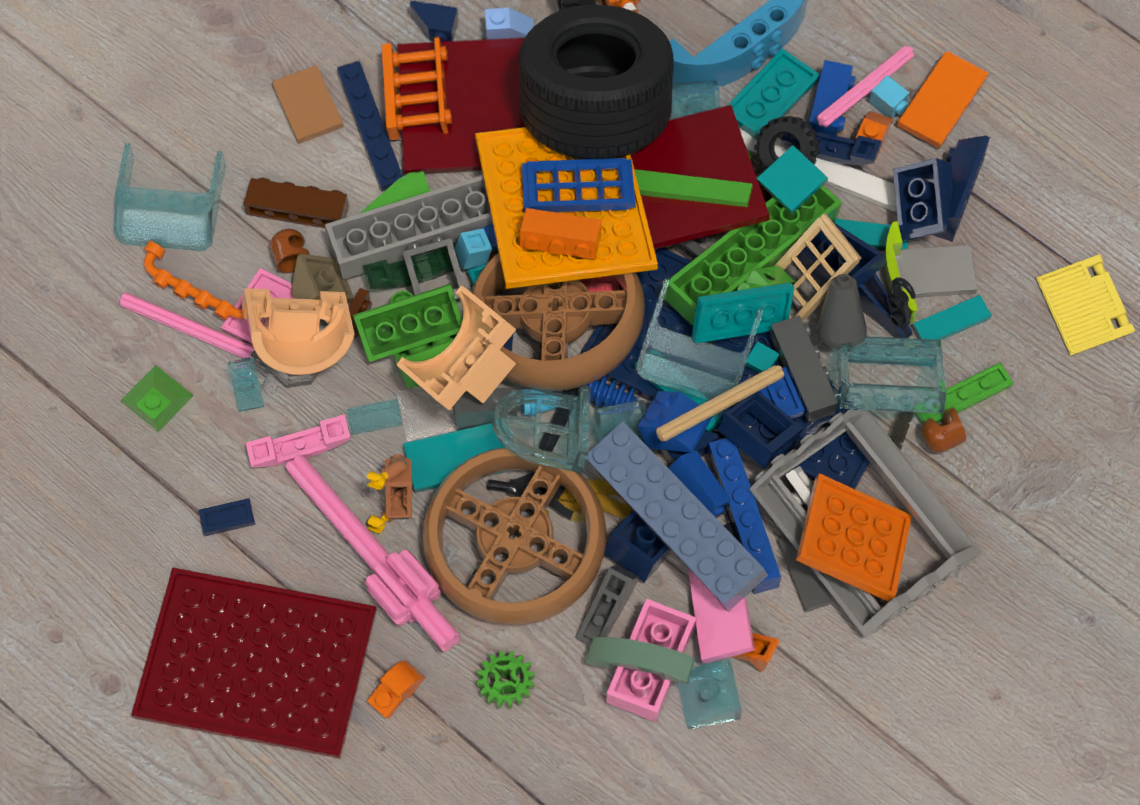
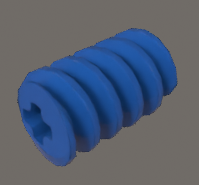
M604 376L600 381L597 380L586 385L582 398L586 396V402L590 404L595 400V405L599 408L605 404V411L608 412L614 408V415L616 416L623 412V419L628 420L639 401L640 395L634 396V388L626 393L625 384H622L617 389L616 380H613L608 385L607 376Z

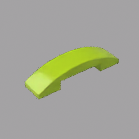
M898 221L892 222L884 251V275L889 292L893 279L900 277L895 255H900L903 244ZM902 288L909 297L910 322H914L918 311L916 300L912 299L908 291Z

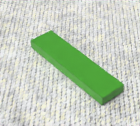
M1000 362L913 405L912 410L921 424L929 418H932L938 424L943 421V412L954 407L958 414L1012 387L1014 382Z

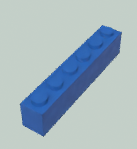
M728 438L710 442L707 455L715 478L731 499V502L725 506L729 521L732 523L736 539L759 562L768 575L753 589V593L757 594L779 588L781 574L754 495L749 490L751 486L737 445Z

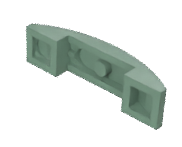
M615 637L593 638L586 659V663L610 669L613 666L658 674L662 679L688 684L695 661L694 657L673 649L647 642Z

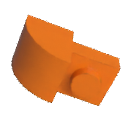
M403 660L393 666L380 679L382 683L367 702L385 718L390 719L402 702L412 696L426 677L407 660Z

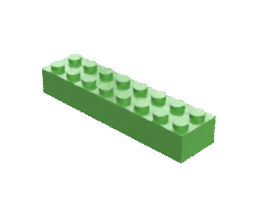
M824 185L793 214L774 197L766 202L770 215L769 221L733 229L666 281L662 298L693 326L698 297L737 291L739 285L745 283L753 270L774 266L818 217L827 214L832 221H835V218H838L842 202Z

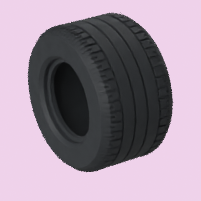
M581 5L560 10L544 18L527 33L519 52L520 114L525 127L535 139L560 154L579 159H612L641 150L662 134L671 116L674 55L669 39L657 25L646 17L632 10L617 6Z

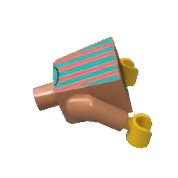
M395 454L385 460V468L381 470V474L370 471L367 475V479L371 480L367 484L368 487L381 490L385 485L386 509L381 513V518L372 515L368 520V529L375 533H382L386 522H391L394 518H412L411 459L405 458L401 454Z

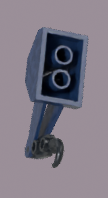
M834 223L861 257L859 263L848 275L857 282L862 308L879 322L899 343L905 342L913 335V332L909 326L911 318L908 307L909 297L902 290V287L908 291L912 299H915L916 295L913 287L904 278L896 277L893 279L891 290L888 293L876 274L885 266L884 254ZM821 230L810 241L821 255L831 245V242ZM807 246L796 256L806 270L817 260ZM835 248L825 257V261L834 272L846 262ZM821 263L810 274L820 288L831 278Z

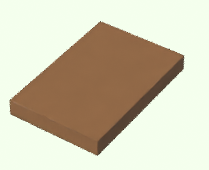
M317 65L272 81V86L298 144L344 127Z

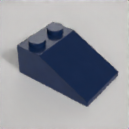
M934 158L893 169L897 219L902 242L946 232L954 188L951 163Z
M634 511L613 531L605 548L607 556L626 570L638 575L639 579L644 583L671 552L664 542Z

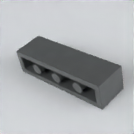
M799 315L772 324L770 338L776 352L780 354L779 359L782 366L787 367L805 408L804 416L807 423L835 414L838 403H840V397L837 390L831 388L828 369L826 366L822 367L819 360L821 358L819 349L816 344L812 345L810 340L811 332L807 323L802 322Z

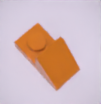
M752 633L755 651L732 656L731 658L749 661L759 672H763L780 641L777 638Z

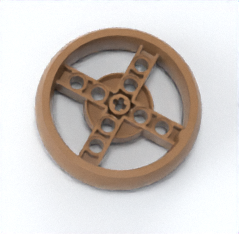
M497 253L481 271L473 287L472 294L514 328H524L529 336L542 343L541 360L522 357L502 346L500 350L516 363L505 378L515 384L535 390L562 391L588 385L613 371L631 352L638 340L644 321L645 298L637 273L611 275L622 288V290L589 292L582 282L572 280L529 286L523 295L497 296L505 287L499 253ZM618 324L612 333L600 344L580 355L568 358V343L580 338L590 325Z
M501 447L479 453L467 459L451 471L441 482L426 512L423 526V549L428 568L433 578L439 584V588L460 609L476 618L495 624L528 625L550 619L562 613L578 601L588 590L604 558L607 537L606 521L600 501L586 478L571 464L556 455L535 448ZM511 470L535 472L521 497H507L488 505L464 492L466 488L476 481L494 473ZM560 485L572 494L583 512L587 532L584 555L554 540L553 525L545 510ZM538 487H543L547 492L539 496L534 493V490ZM466 507L476 509L472 515L462 513ZM525 509H531L535 512L533 516L527 518L521 515V512ZM447 516L476 531L477 548L484 560L468 587L453 573L445 556L443 528ZM489 519L499 521L495 527H487L485 525ZM519 532L520 538L515 536L514 540L510 539V533ZM535 543H541L544 545V549L540 552H535L531 550V546ZM499 553H505L509 557L506 561L499 562L495 560V556ZM558 555H563L568 559L563 564L554 562V558ZM540 565L567 579L555 591L535 600L515 603L493 600L508 573H525ZM486 575H492L496 578L491 584H484L482 579Z

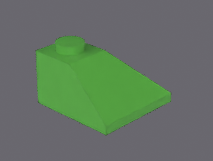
M155 365L121 399V403L159 432L193 397V394Z

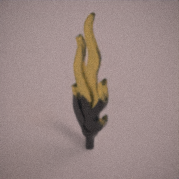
M535 472L517 479H510L509 482L489 479L488 490L507 492L510 497H521ZM605 480L588 481L600 501L603 512L626 519L633 511L628 504L617 502L608 497L610 495L620 496ZM559 486L548 508L567 520L585 522L583 513L578 512L582 511L578 502L566 488ZM538 487L534 490V493L539 496L547 492L543 487Z

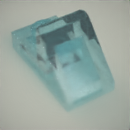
M254 357L229 361V369L239 412L264 407Z

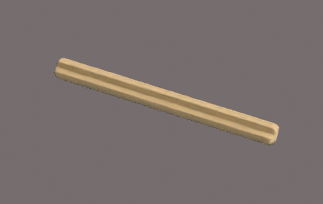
M772 366L657 428L656 434L659 440L667 441L782 379L784 372L781 366Z

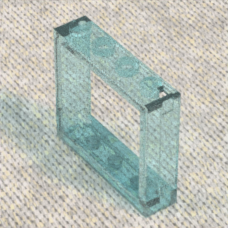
M866 336L864 341L856 346L851 347V343L842 344V348H838L837 366L840 408L944 413L947 391L941 340ZM848 362L934 366L936 387L849 383ZM845 398L846 401H853V403H846Z

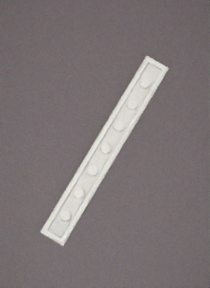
M740 128L747 151L755 157L757 150H754V145L757 144V140ZM777 138L774 149L779 158L790 147L783 144L781 139ZM816 158L815 166L828 177L825 185L897 213L895 186L893 183L842 163Z

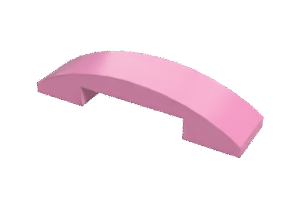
M345 414L320 421L321 426L276 439L268 436L247 442L246 447L251 467L286 464L294 460L297 455L301 454L305 458H309L342 445L351 439Z

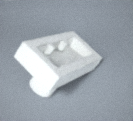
M799 466L786 474V477L796 490L792 493L794 498L801 506L806 504L808 507L813 484Z

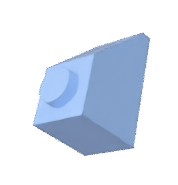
M511 8L485 9L487 39L524 38L534 27L533 18Z

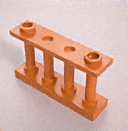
M439 37L434 38L435 50L404 54L394 52L391 43L382 44L386 128L390 140L400 139V130L404 129V127L440 122L443 134L448 133V124L452 123L451 110L447 109L443 61H447L446 46H441ZM436 59V71L403 75L396 73V67L402 63ZM437 80V92L404 96L397 94V88L401 87L402 84ZM439 101V113L407 117L399 115L398 109L402 108L403 105Z

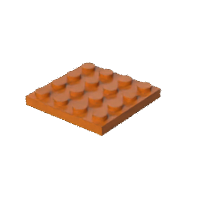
M819 473L814 480L796 561L890 602L896 597L912 515Z

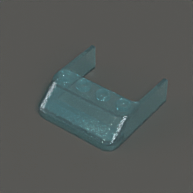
M125 143L114 198L113 231L116 240L124 245L146 246L148 241H153L162 248L192 251L208 249L213 242L226 169L223 152L217 151L211 189L207 193L129 187L135 157L130 143Z
M667 275L637 362V372L645 380L709 401L739 385L764 307L760 306L744 351L735 352L708 342L695 344L692 337L663 328L659 324V316L672 277Z

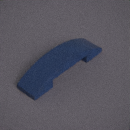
M817 132L816 138L820 141V145H818L820 153L816 158L842 164H873L882 145V140L859 135L857 140ZM784 133L781 142L788 147L793 145L800 152V143L797 137L791 133Z

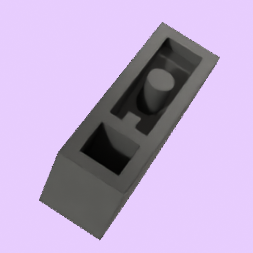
M618 565L609 567L576 638L591 646L593 638L608 637L628 602L639 576Z

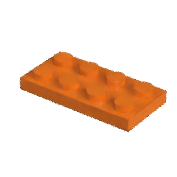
M946 51L898 121L897 126L940 149L986 81L989 73Z

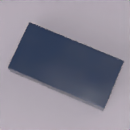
M250 498L199 509L204 537L255 525Z

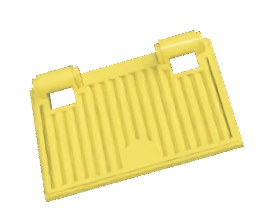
M1100 254L1036 277L1070 356L1135 332L1132 323H1129L1126 317L1127 312L1112 279L1104 269ZM1093 267L1096 276L1092 278L1088 271V268ZM1116 318L1120 328L1114 329L1111 320Z

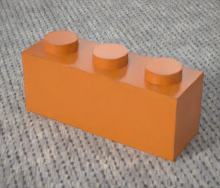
M526 208L520 229V247L595 259L601 239L602 220Z

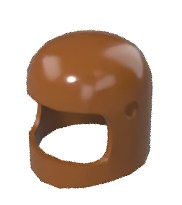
M295 229L281 230L270 241L273 259L278 271L282 273L295 272L297 256L299 254L310 255L309 250L302 248L305 243L303 235Z
M954 407L943 412L942 424L938 425L932 418L927 419L922 424V439L927 448L932 452L943 453L966 441L964 427Z

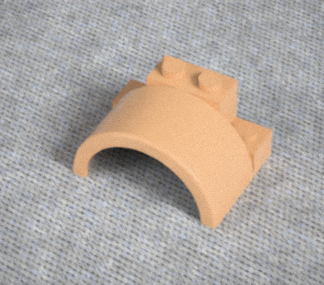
M461 286L455 292L463 305V321L453 342L443 352L431 359L417 362L402 357L397 363V366L449 411L465 391H468L480 402L484 403L516 365L513 360L500 350L516 329L464 286Z
M244 288L242 309L244 319L248 320L254 350L259 358L271 368L287 374H312L331 367L349 350L354 339V329L345 292L320 291L319 300L271 298L270 289ZM266 317L264 326L261 320ZM320 319H323L329 324L319 331Z

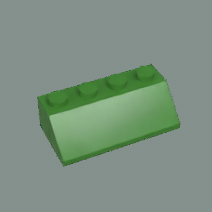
M451 283L353 315L369 362L458 334L463 321Z

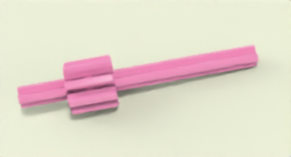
M297 455L294 460L289 461L286 469L290 476L375 572L367 577L365 584L368 587V592L390 618L400 626L404 625L406 621L410 624L417 621L443 652L449 651L453 645H457L461 639L459 637L460 634L432 603V601L437 600L440 596L439 584L415 556L408 550H402L400 554L396 551L389 554L303 455Z

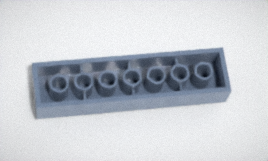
M623 421L584 456L595 471L728 611L736 606L768 576L759 562Z

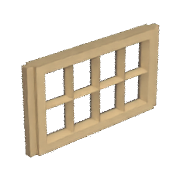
M827 214L818 217L774 265L780 266L784 270L793 261L803 274L793 285L795 287L793 295L803 307L794 317L800 315L802 322L826 298L831 280L840 274L848 275L861 259ZM820 230L831 242V245L822 255L810 242ZM806 246L817 258L808 270L796 257ZM834 248L846 261L836 272L825 261V257ZM820 263L831 276L821 288L810 275ZM805 279L817 291L807 303L796 290Z

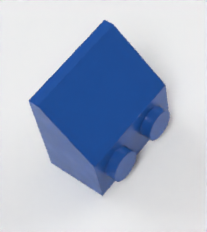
M658 391L640 421L638 428L645 445L649 449L693 452L712 417L667 441H660L656 434L657 428L700 405L681 392Z

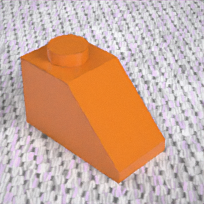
M870 111L863 119L855 140H857L859 135L882 140L883 145L893 119Z

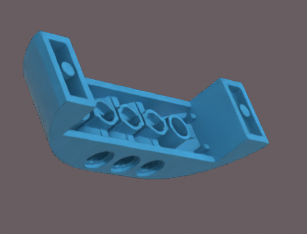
M769 0L694 57L673 38L670 41L674 55L673 87L689 90L714 89L739 80L753 69H759L765 60L770 56L774 57L797 33L804 20L808 0Z

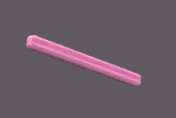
M904 46L820 113L817 116L818 124L824 127L829 126L870 93L887 75L890 77L914 57L913 48Z
M123 293L120 298V305L124 308L244 359L252 360L256 354L254 347L250 344L132 294Z

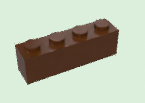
M251 178L244 200L246 215L326 229L325 224L346 218L349 202L347 194L338 190L326 191L314 186H296L291 182L279 183L267 178Z

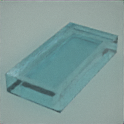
M397 399L347 409L352 435L402 425Z

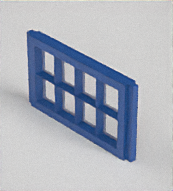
M626 158L527 161V163H522L524 211H526V208L549 212L630 210V208L636 207L632 161ZM596 170L597 181L581 182L580 171ZM602 170H618L619 181H603ZM574 171L575 182L559 183L558 172ZM552 172L553 183L537 184L536 173ZM620 187L621 199H604L603 188ZM598 188V199L582 200V189ZM560 189H576V200L560 201ZM538 190H554V201H538Z

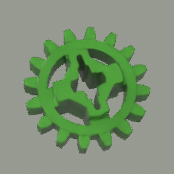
M500 650L499 657L497 658L490 654L489 663L482 661L484 670L477 671V676L481 678L477 681L478 688H483L480 691L481 697L488 696L489 705L497 701L499 709H501L503 703H507L509 709H512V702L515 701L518 705H522L521 697L529 699L530 692L527 689H534V682L530 681L535 678L534 672L529 671L531 663L526 662L523 664L524 656L522 654L518 658H514V651L512 650L508 656L504 655L503 650ZM519 671L522 672L524 677L523 684L517 678ZM489 676H491V679L495 681L492 689L488 684ZM508 676L510 677L511 681L505 680L503 683L501 682V678L507 679Z

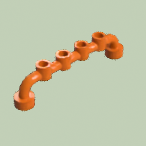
M148 241L143 249L147 253L144 258V267L146 272L154 277L152 282L162 289H166L168 285L174 287L173 293L186 300L188 295L194 297L193 303L203 310H206L208 306L215 308L213 313L223 320H227L229 316L236 319H244L243 309H238L229 302L220 300L209 292L194 287L186 280L172 276L164 269L156 268L154 260H161L166 251L157 243Z

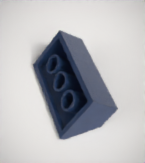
M989 136L958 140L956 148H950L946 161L951 163L954 188L946 232L934 234L933 236L953 242L982 167L990 140Z

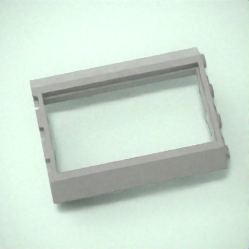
M863 407L858 410L852 408L844 415L838 413L829 421L831 425L826 430L824 428L815 435L810 433L800 441L802 446L798 450L794 449L786 456L784 454L777 456L772 460V467L768 471L764 470L754 478L756 483L749 490L798 551L807 513L780 478L846 432L947 558V561L936 571L922 577L907 592L893 598L883 608L879 606L870 593L810 567L866 638L885 627L884 622L888 623L895 617L900 616L915 605V601L920 600L944 584V580L949 579L955 573H959L982 552L874 417Z

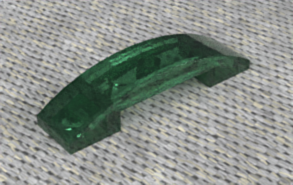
M457 242L453 243L454 250ZM447 248L411 258L418 284L454 271ZM457 257L459 267H462ZM387 260L362 266L370 289L384 290L412 286L405 260L390 264L387 263Z

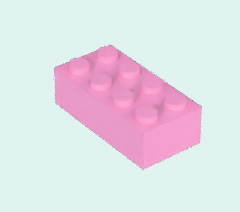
M646 599L630 639L663 646L685 654L695 630L696 617ZM618 667L607 692V704L657 722L673 681L662 679L658 674Z

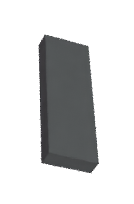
M787 537L779 539V546L805 612L830 605L831 600L825 585L810 566L796 561L798 551Z

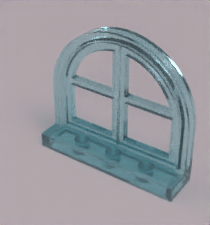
M580 386L577 397L539 389H522L511 392L504 396L495 408L492 419L493 430L499 441L508 450L527 461L582 473L589 453L591 387ZM536 403L535 420L508 415L513 408L519 405ZM541 404L569 409L568 427L542 422ZM508 425L534 430L533 447L518 439ZM540 431L566 436L567 455L540 450Z

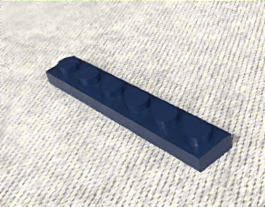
M359 60L337 67V72L381 192H383L399 178L403 177Z

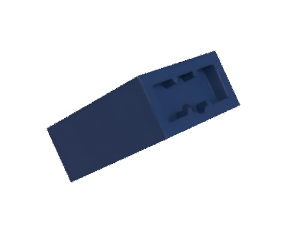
M760 391L737 402L733 408L731 406L728 407L720 417L722 422L718 428L721 433L763 469L769 466L773 459L795 445L803 430L799 424ZM748 413H751L773 431L777 437L766 445L739 420Z

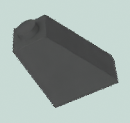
M496 388L484 403L480 402L468 391H465L452 409L456 428L459 431L502 420L504 424L518 421L517 412L521 411L519 397L513 396L512 388Z

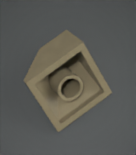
M299 254L297 256L291 290L294 299L319 300L320 291L345 292L347 303L353 301L354 296L347 279H342L335 258Z

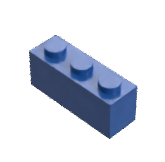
M824 60L809 120L813 130L837 136L838 131H843L846 117L841 115L829 126L824 127L818 124L817 116L854 87L856 76L852 75L853 66Z

